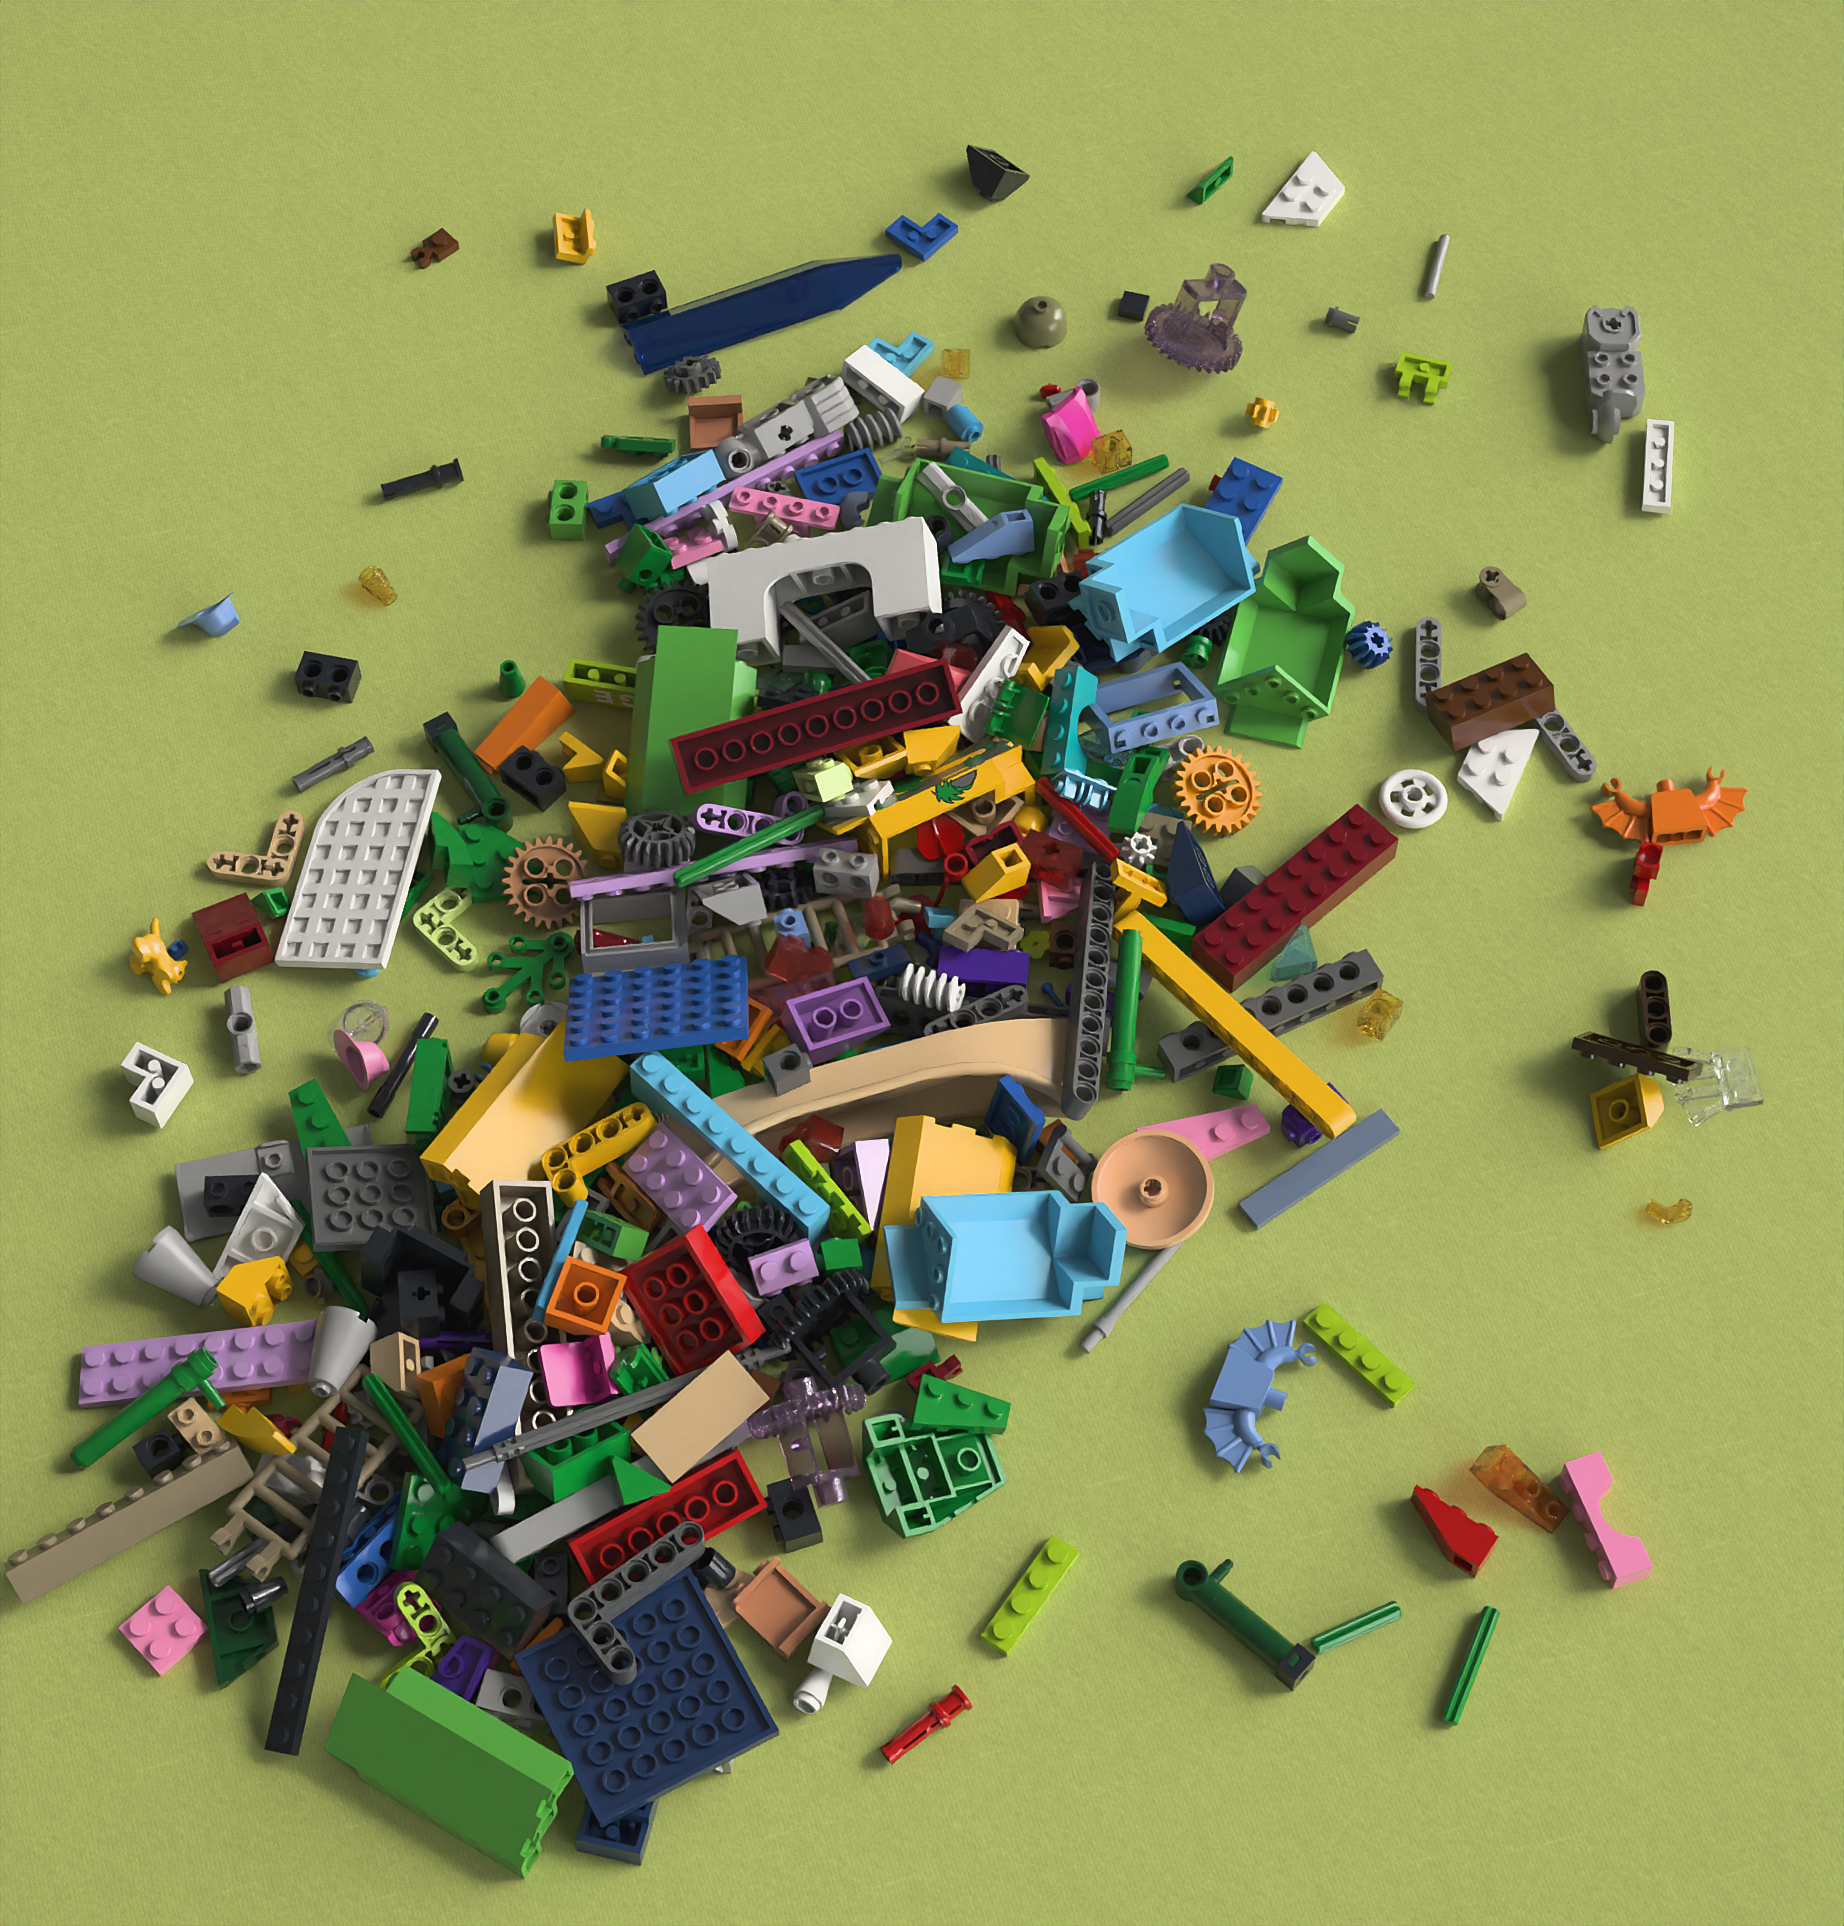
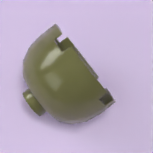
M1036 296L1028 299L1017 311L1015 322L1017 337L1024 345L1033 349H1040V346L1047 345L1048 348L1055 347L1067 335V315L1064 308L1055 299L1048 296Z

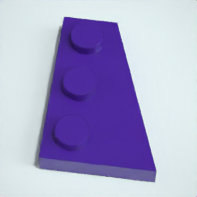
M463 1635L439 1662L438 1668L429 1679L472 1704L496 1648Z

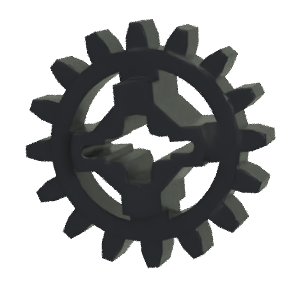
M797 866L789 869L784 867L779 871L773 868L768 874L762 873V879H755L760 885L765 908L770 906L771 911L780 908L782 910L787 909L790 906L796 909L798 908L797 904H807V899H813L814 892H816L813 874L807 873V869L798 871Z

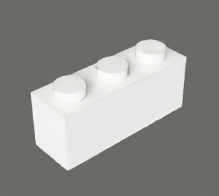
M866 345L844 360L840 376L842 380L883 412L886 408H890L900 424L920 409L925 390Z

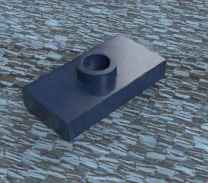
M902 943L880 951H874L871 954L847 962L849 972L854 980L867 976L869 982L905 971L907 966L912 964Z

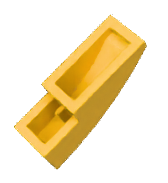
M232 1404L216 1422L233 1438L235 1437L240 1444L254 1452L266 1455L292 1454L297 1449L255 1407H252L245 1414Z

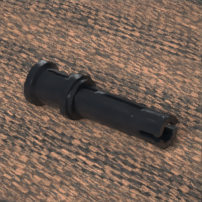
M455 458L453 462L441 466L431 465L432 467H429L430 470L381 484L385 500L388 501L433 486L440 489L443 488V484L457 480L463 482L464 477L458 459Z

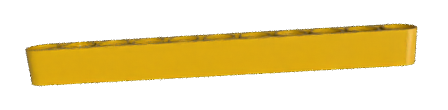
M1133 910L1112 926V936L1118 944L1119 936L1123 935L1124 929L1139 930L1140 936L1143 937L1141 965L1327 1138L1334 1139L1356 1121L1355 1112L1348 1103L1141 913Z

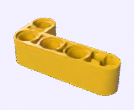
M641 1102L630 1104L544 1152L541 1159L542 1166L548 1180L551 1181V1187L565 1206L574 1207L576 1200L581 1199L585 1201L587 1199L588 1190L582 1176L635 1149L645 1141L658 1125L649 1108Z

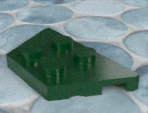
M199 1569L217 1681L220 1689H223L280 1645L273 1605H271L259 1615L252 1614L247 1616L244 1612L237 1593L244 1590L243 1587L245 1585L259 1582L257 1579H243L241 1576L236 1575L222 1586L215 1587L208 1578L209 1570Z

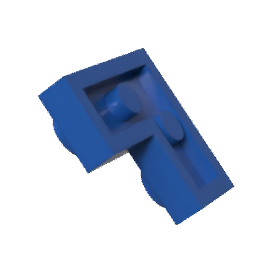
M940 213L923 227L902 215L885 229V236L923 262L929 259L958 233V225Z
M623 491L587 503L588 511L598 530L624 521L630 532L634 523L643 526L653 521H648L647 517L636 519Z

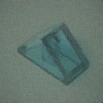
M1304 923L1300 925L1273 963L1270 976L1271 981L1276 983L1292 980L1298 975H1308L1316 971L1318 960L1308 926Z

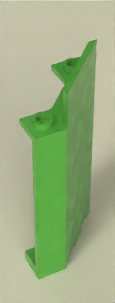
M658 625L656 655L651 656L648 660L637 663L624 800L627 817H633L635 812L644 813L645 810L655 811L657 808L658 811L668 809L669 813L679 812L680 816L688 818L693 808L704 804H715L745 810L748 777L684 796L667 742L671 738L753 715L757 669L746 666V663L736 660L737 629ZM704 813L701 814V818L705 819V823L717 820V817L708 818L705 817ZM729 816L727 820L728 826L735 830L737 821L733 816Z
M405 1664L399 1672L396 1671L391 1675L386 1684V1691L352 1672L323 1750L355 1768L360 1780L525 1879L543 1852L540 1843L541 1838L558 1814L556 1800L574 1775L571 1762Z

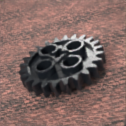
M674 579L671 587L664 581L661 585V590L654 586L651 590L652 595L646 593L643 597L645 602H641L638 605V609L642 612L637 613L635 619L641 622L635 626V630L643 631L637 640L647 642L643 650L652 649V655H656L658 625L673 626L677 621L679 624L687 622L684 627L711 628L710 604L706 598L709 591L698 592L699 584H696L693 589L689 588L688 580L682 586H679L677 579ZM681 603L690 604L693 612H686L682 608ZM656 612H664L667 615L668 620H660L657 617ZM696 616L702 617V619L689 621Z

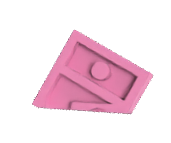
M1039 873L1037 887L1041 923H1049L1078 914L1082 877Z

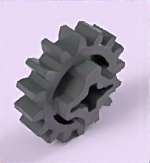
M699 355L694 358L687 356L682 361H676L675 365L668 366V370L664 371L663 378L666 388L670 392L676 391V394L685 391L686 394L690 392L694 394L702 392L703 388H710V384H716L717 379L721 378L719 361H716L715 357L709 359L707 355L699 358Z

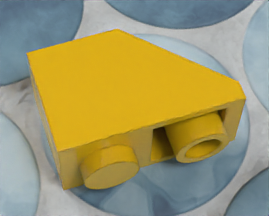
M1014 843L991 852L962 878L961 883L974 903L977 904L1026 885L1031 863L1018 844Z

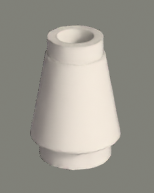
M815 1666L794 1692L793 1704L795 1707L809 1715H815L818 1710L823 1709L833 1674Z

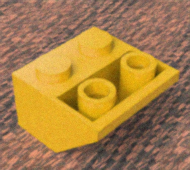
M276 1256L234 1265L216 1288V1292L226 1314L249 1328L265 1326L269 1323L278 1304L281 1301H285L291 1294L293 1283L284 1260Z

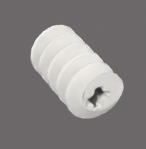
M909 964L900 981L899 997L903 996L904 1001L908 1002L914 999L915 1004L922 1005L925 1002L926 1007L933 1008L936 1005L937 1010L945 1011L947 1009L951 1013L960 1008L966 987L964 983L958 986V977L956 976L953 977L950 983H947V974L945 973L941 975L939 980H936L935 970H931L928 977H925L924 967H920L915 974L914 965Z

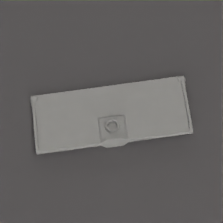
M369 1124L343 1129L352 1146L373 1145ZM299 1139L272 1141L247 1150L175 1164L184 1222V1240L187 1243L232 1234L240 1217H209L203 1205L205 1176L258 1175L263 1172L269 1176L288 1202L292 1199H299L310 1214L306 1167Z

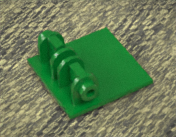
M1005 677L1003 683L999 684L1000 689L996 696L997 699H993L994 707L989 709L992 712L989 714L987 722L983 724L985 726L984 732L1011 741L1015 745H1022L1023 749L1029 751L1050 697Z

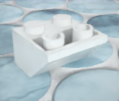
M840 1593L814 1638L807 1662L866 1690L887 1653L892 1640L869 1606Z

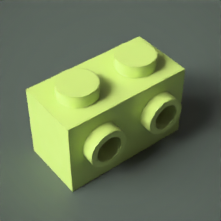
M821 756L811 758L805 761L806 766L792 771L799 792L809 800L823 803L828 800L829 802H836L845 798V793L854 790L851 783L853 776L850 768L844 762L834 761L833 758L822 759Z

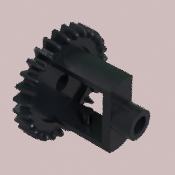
M950 591L947 593V601L941 596L942 613H932L924 619L922 625L906 631V644H908L910 649L907 652L937 660L947 657L950 666L973 673L1008 623L1005 620H1000L1003 616L1002 612L999 610L994 611L996 606L992 602L986 604L987 599L980 596L976 601L977 595L974 592H970L966 599V593L959 591L956 599L955 595ZM943 624L944 630L935 633L936 628ZM966 641L965 648L957 652L959 643Z
M851 1268L848 1271L845 1269L841 1274L837 1272L831 1280L828 1277L821 1286L819 1284L814 1286L811 1282H808L798 1288L788 1299L794 1308L786 1312L787 1316L778 1321L780 1324L773 1328L772 1331L774 1333L768 1337L770 1340L767 1342L769 1346L775 1345L780 1350H785L787 1348L786 1343H789L791 1352L776 1358L782 1362L798 1360V1355H800L835 1397L841 1395L855 1382L867 1396L879 1391L891 1378V1374L880 1361L896 1349L897 1343L865 1307L863 1299L868 1298L870 1284L857 1268L855 1270ZM852 1311L861 1317L880 1340L832 1378L820 1364L829 1355L821 1346L815 1350L813 1344L817 1342L823 1346L822 1337L824 1335L830 1337L829 1331L833 1327L838 1328L842 1326L840 1324L842 1319L850 1322L851 1318L848 1312Z

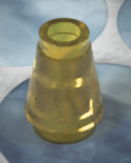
M372 565L360 574L359 581L361 582V587L385 606L392 604L397 599V593L381 568Z

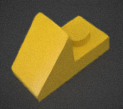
M565 731L558 739L564 748L562 750L563 755L569 760L562 769L570 783L603 779L602 772L606 766V761Z

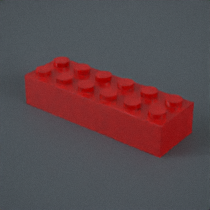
M731 1448L683 1474L673 1484L671 1482L667 1483L671 1485L669 1492L631 1503L565 1539L564 1542L587 1587L590 1588L686 1521L698 1523L702 1527L705 1541L768 1507L740 1451ZM689 1537L683 1543L692 1545L698 1540L694 1537ZM661 1556L656 1561L663 1564L669 1562L672 1558ZM641 1574L633 1575V1576L630 1578V1581L633 1582V1581H635V1580L641 1578V1577L644 1576V1575H641Z

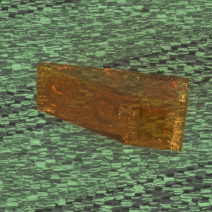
M1506 1444L1487 1446L1469 1469L1491 1493L1550 1534H1553L1570 1511Z

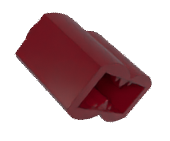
M1007 821L999 824L987 834L973 838L963 845L958 853L967 859V868L973 869L991 852L1017 843L1019 846L1024 838L1015 821Z

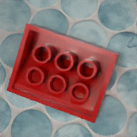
M701 1223L679 1234L617 1272L627 1276L623 1291L676 1377L713 1364L727 1350L731 1354L736 1353L751 1345L766 1331Z

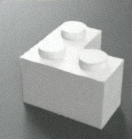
M136 1042L121 1064L127 1081L138 1087L129 1100L136 1117L162 1129L194 1083L188 1066L139 1042Z

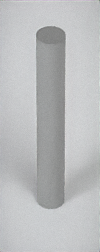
M1446 234L1440 235L1424 295L1427 299L1435 298L1450 237Z

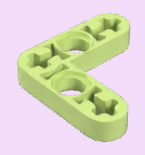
M447 887L414 914V927L416 932L455 969L460 972H470L477 967L479 962L477 950L450 924L451 921L473 904L470 888ZM446 900H453L457 903L451 910L441 908V904ZM424 919L426 921L431 920L435 931L433 932L432 928L426 923L422 925L421 921ZM443 935H451L454 938L449 945H441L438 943V940ZM459 948V951L466 957L470 955V960H460L459 953L456 950Z

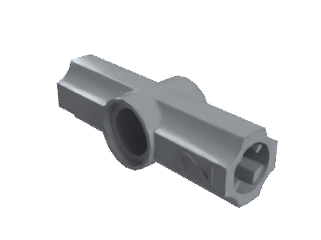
M934 461L916 477V480L940 504L942 511L949 514L967 534L989 520L966 496L964 489L955 485ZM950 494L956 495L960 500V504L957 506L948 504L946 496Z
M240 985L232 986L224 992L228 1019L227 1028L230 1033L235 1071L245 1075L256 1073L262 1067L250 989ZM242 1028H247L242 1032H238Z

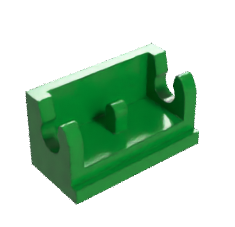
M643 1343L616 1353L609 1374L625 1396L670 1380ZM670 1400L657 1405H659L662 1408ZM657 1405L638 1411V1414L643 1420H647L652 1417Z

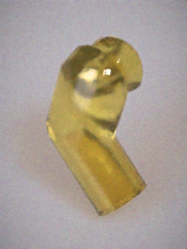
M1651 1199L1645 1212L1666 1224H1674L1689 1219L1693 1205L1687 1199H1680L1676 1205L1666 1207Z

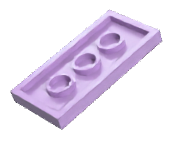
M662 1121L622 1166V1169L683 1232L699 1223L708 1232L738 1197Z

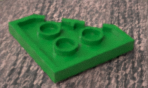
M487 822L458 826V833L464 840L474 865L469 886L472 903L509 899L510 896L501 895L503 891L508 889V886L500 884L502 879L508 878V875L502 873L501 870L504 867H511L506 862L509 856L517 858L513 852L516 847L524 851L522 843ZM532 861L527 863L529 873L538 875L540 871L538 864ZM548 877L541 882L522 880L524 885L547 884V889L554 884H558V882H548ZM528 890L527 896L538 895V893L534 890Z
M405 1472L389 1567L394 1570H419L437 1533L458 1521L469 1528L474 1518L481 1517L487 1511L489 1493L461 1489L451 1481L452 1489L443 1495H438L422 1472Z

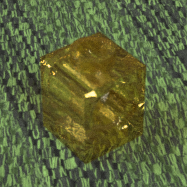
M943 349L940 358V376L952 379H967L970 376V349Z
M1122 429L1093 438L1089 458L1094 467L1097 466L1100 473L1105 475L1132 465V447Z
M1378 987L1359 1012L1357 1027L1365 1035L1383 1041L1400 1018L1403 1001ZM1379 1014L1384 1018H1376L1373 1015Z

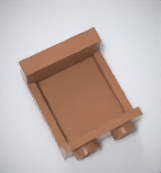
M741 395L688 397L690 454L710 449L714 452L721 441L739 435L737 428L743 424ZM738 452L732 456V464L741 461V456Z
M776 1556L771 1562L767 1559L762 1561L753 1572L756 1577L748 1585L742 1582L731 1594L734 1600L731 1602L730 1609L786 1662L824 1622L831 1607L824 1600L820 1603L780 1564L781 1560Z

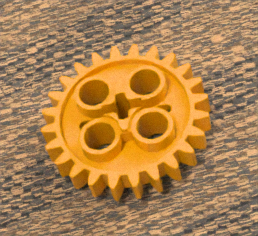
M1207 745L1202 751L1197 748L1192 754L1189 753L1183 759L1184 761L1177 765L1176 768L1179 771L1172 775V778L1176 781L1171 785V789L1178 792L1172 797V800L1181 802L1176 810H1185L1186 814L1183 820L1192 818V828L1200 824L1202 825L1201 832L1203 834L1210 828L1214 837L1220 831L1225 837L1231 831L1236 834L1242 828L1249 825L1250 820L1257 816L1255 811L1261 807V804L1256 800L1263 796V793L1255 791V789L1261 785V782L1253 781L1252 778L1257 772H1249L1247 770L1250 762L1244 764L1240 762L1242 754L1234 758L1232 757L1231 748L1222 753L1220 745L1213 751ZM1218 769L1223 771L1226 777L1221 776ZM1194 779L1198 780L1202 787L1197 786ZM1232 781L1237 782V784L1228 786L1222 792L1216 791ZM1211 790L1216 791L1201 801L1196 799L1205 796ZM1231 794L1235 795L1239 802L1233 800ZM1207 804L1213 806V808L1215 809L1216 813H1215V812H1212V811L1208 808V805H1207Z

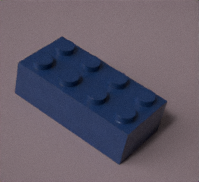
M473 1347L471 1355L465 1362V1374L461 1386L456 1391L455 1405L451 1417L446 1422L445 1436L435 1459L449 1479L459 1488L495 1494L505 1461L500 1463L493 1461L465 1471L462 1459L491 1449L492 1444L513 1437L533 1372L506 1353Z

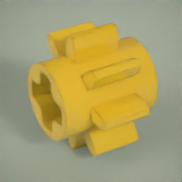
M1256 397L1254 403L1248 402L1245 415L1251 416L1250 424L1268 428L1270 422L1276 423L1280 410L1274 409V401Z

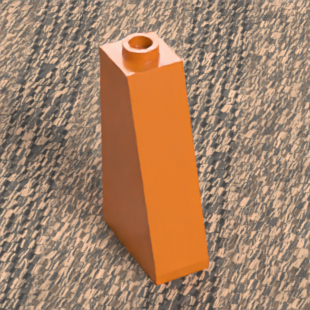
M539 675L474 753L481 760L479 763L487 773L492 775L493 772H496L501 776L499 766L518 748L524 745L530 751L535 750L573 716L576 710L560 690Z

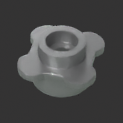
M316 1267L315 1274H310L306 1277L304 1288L310 1298L316 1299L318 1303L322 1304L327 1301L329 1292L334 1290V1283L325 1274L323 1267Z

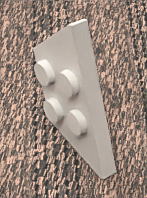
M1312 151L1262 213L1261 221L1270 223V219L1286 220L1285 224L1289 225L1303 224L1305 226L1318 227L1344 195L1345 187L1318 154Z
M1538 729L1505 730L1472 744L1459 771L1457 781L1466 790L1471 791L1474 798L1481 804L1485 802L1494 811V816L1498 820H1502L1540 733Z
M876 778L865 782L852 780L851 783L854 790L845 793V798L836 802H829V800L824 803L813 801L808 804V807L816 803L820 804L824 809L825 817L872 816L876 812L873 805L875 803L877 806L882 805L894 790L890 780L877 781Z
M262 1172L212 1273L217 1279L226 1277L234 1265L279 1256L286 1265L306 1223L267 1174Z

